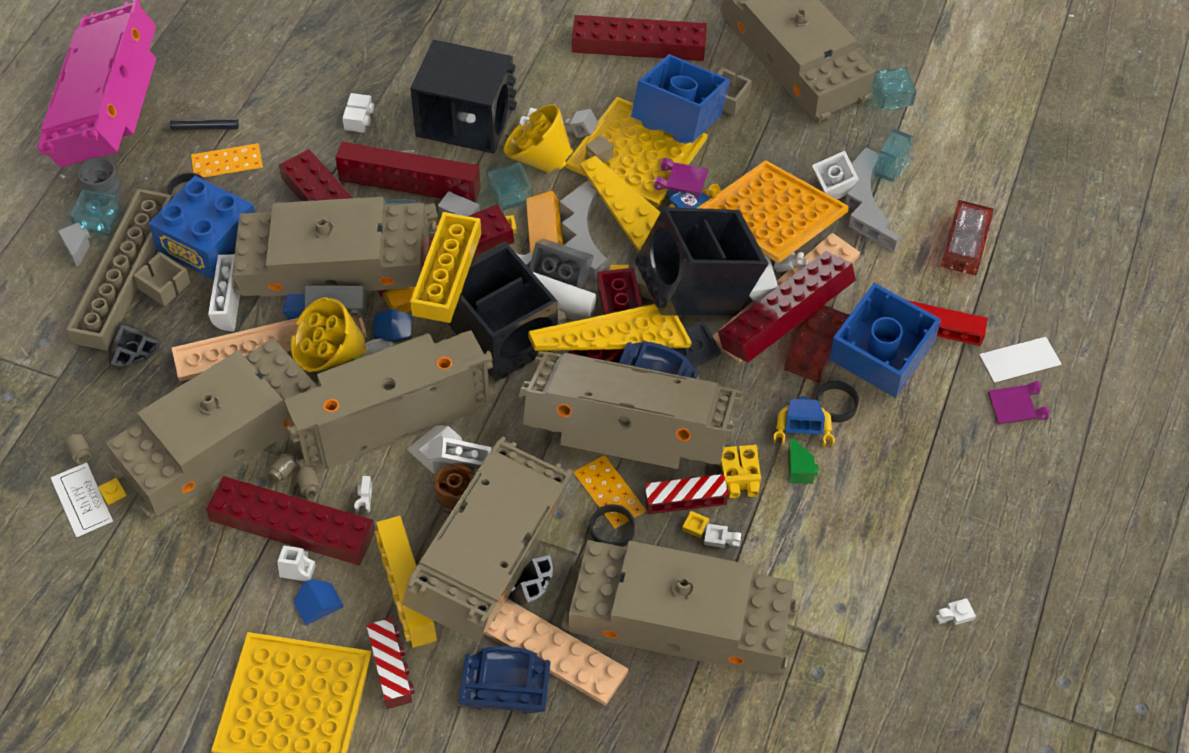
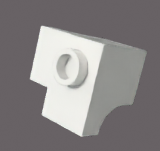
M283 546L277 561L279 577L306 582L311 580L315 569V561L308 559V552L302 548Z

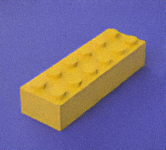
M443 212L410 301L412 316L447 323L451 322L481 236L480 219Z
M401 516L376 522L378 529L374 531L379 553H381L389 586L392 589L393 600L398 609L397 612L400 623L403 626L406 642L410 641L412 648L437 641L434 620L402 605L409 579L417 566Z

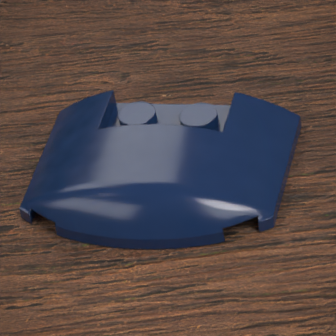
M642 341L633 344L628 342L619 364L697 379L699 371L695 370L689 360L682 354L654 342Z
M510 646L482 648L481 652L472 656L468 653L465 655L459 704L481 710V708L524 711V714L544 712L546 710L551 661L547 659L545 662L533 651Z

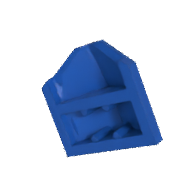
M395 309L375 315L373 337L385 341L410 339L412 315Z
M315 579L302 584L294 600V604L305 625L344 607L332 583Z

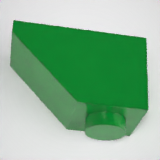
M790 439L788 447L789 483L813 484L814 477L818 476V464H815V456L795 439Z

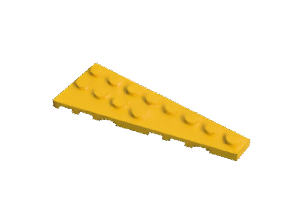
M596 156L580 163V168L639 253L660 211Z
M655 304L529 331L528 334L535 351L625 349L628 342L633 344L642 341L658 343L669 348H688L692 343L678 316L660 315Z

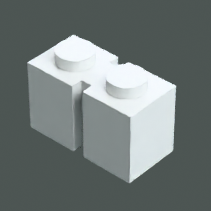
M350 94L342 118L344 130L365 133L366 126L370 124V114L374 112V103H372L371 96Z

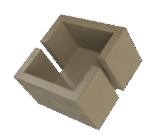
M722 68L718 75L730 79L723 111L735 116L751 95L752 80L738 75L735 89L736 73Z
M161 252L148 262L153 277H151L147 265H144L133 275L138 289L164 307L176 297V292L180 293L191 283L187 269Z

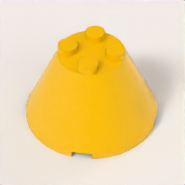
M549 104L531 113L528 116L530 119L523 125L519 124L509 135L503 149L508 158L542 170L547 174L556 168L562 169L566 165L565 160L573 152L561 111L555 104Z
M327 297L317 299L305 308L296 322L298 327L295 336L292 335L291 337L293 360L302 370L307 372H320L353 361L355 357L363 356L367 350L364 335L345 306L340 301Z

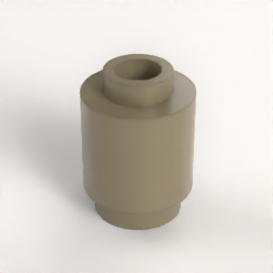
M73 434L67 438L65 446L72 459L78 464L88 462L92 457V451L84 436Z
M281 453L269 466L267 474L275 482L284 480L296 467V459L289 453Z
M311 467L301 468L297 475L300 493L305 497H313L320 491L317 474Z

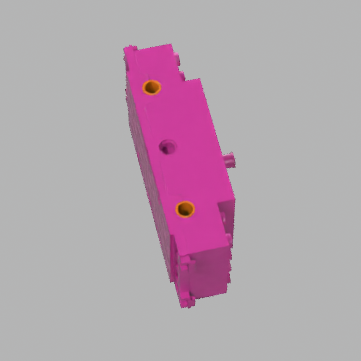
M133 0L132 3L126 1L124 6L98 14L95 12H91L90 16L85 14L80 20L78 28L74 31L41 127L42 134L37 148L41 154L48 155L60 168L84 162L90 158L114 154L118 152L122 137L134 134L157 59L149 50L156 24L140 7V1Z

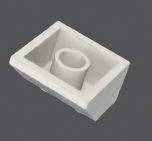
M845 151L812 165L822 191L835 199L845 196L859 180Z
M436 425L407 448L433 474L447 463L427 459L429 439L445 437L462 441V438L449 426Z

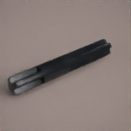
M170 120L171 130L238 129L239 120Z

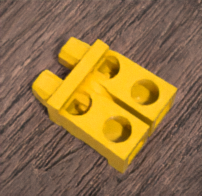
M757 445L739 446L738 452L737 446L724 447L720 469L721 475L724 474L729 498L740 497V490L747 489L749 497H757L761 483ZM727 452L733 453V454H729V455H724V454L727 453Z

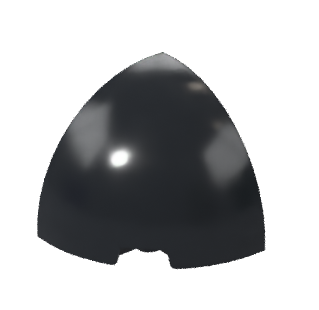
M119 322L111 344L110 364L132 366L144 359L147 360L157 351L161 341L137 328Z
M547 555L532 559L525 566L509 594V597L519 605L528 604L539 598L546 591L553 575L551 556Z

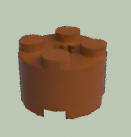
M454 463L453 466L446 468L444 466L441 467L434 478L437 501L445 508L453 510L474 478L472 471L467 466L459 463Z

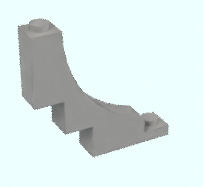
M865 148L852 162L859 180L847 193L845 204L854 210L850 216L848 227L895 252L899 246L901 236L889 230L890 221L878 208L871 191V178L879 167L881 155Z
M587 180L560 201V213L567 218L562 222V235L570 240L564 246L594 256L589 277L595 281L597 279V272L608 271V259L596 248L588 231L587 223L592 209L597 203V191L590 181Z

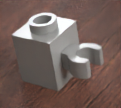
M591 109L576 111L572 119L568 118L564 122L565 126H570L567 132H574L577 138L590 136L598 124Z

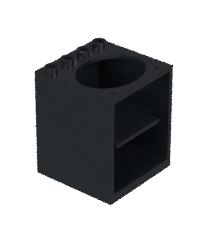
M433 39L410 87L416 137L495 154L511 113L517 107V101L515 100L517 90L514 88L516 65L513 64V56ZM468 114L475 115L476 120L474 122H466Z
M663 207L634 260L660 315H737L769 264L740 210Z
M505 241L472 259L453 317L448 325L457 335L472 331L484 355L487 354V351L491 352L493 368L488 369V373L497 382L508 377L512 372L522 369L526 364L535 361L539 351L534 350L528 337L529 331L558 325V301Z

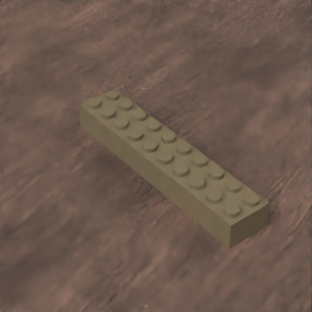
M143 189L136 191L66 329L72 344L108 350L118 323L122 321L138 288L133 275L144 265L149 266L148 262L153 258L157 249L149 222L173 199L172 195Z

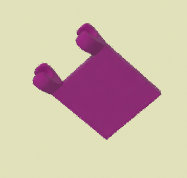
M668 158L661 160V170H671L668 181L661 177L655 178V190L669 189L701 195L709 169L674 163Z
M1034 381L1022 386L988 391L998 425L1031 419L1046 420L1049 418V407L1044 406L1035 410L1030 394L1040 393V388L1042 387L1040 381Z

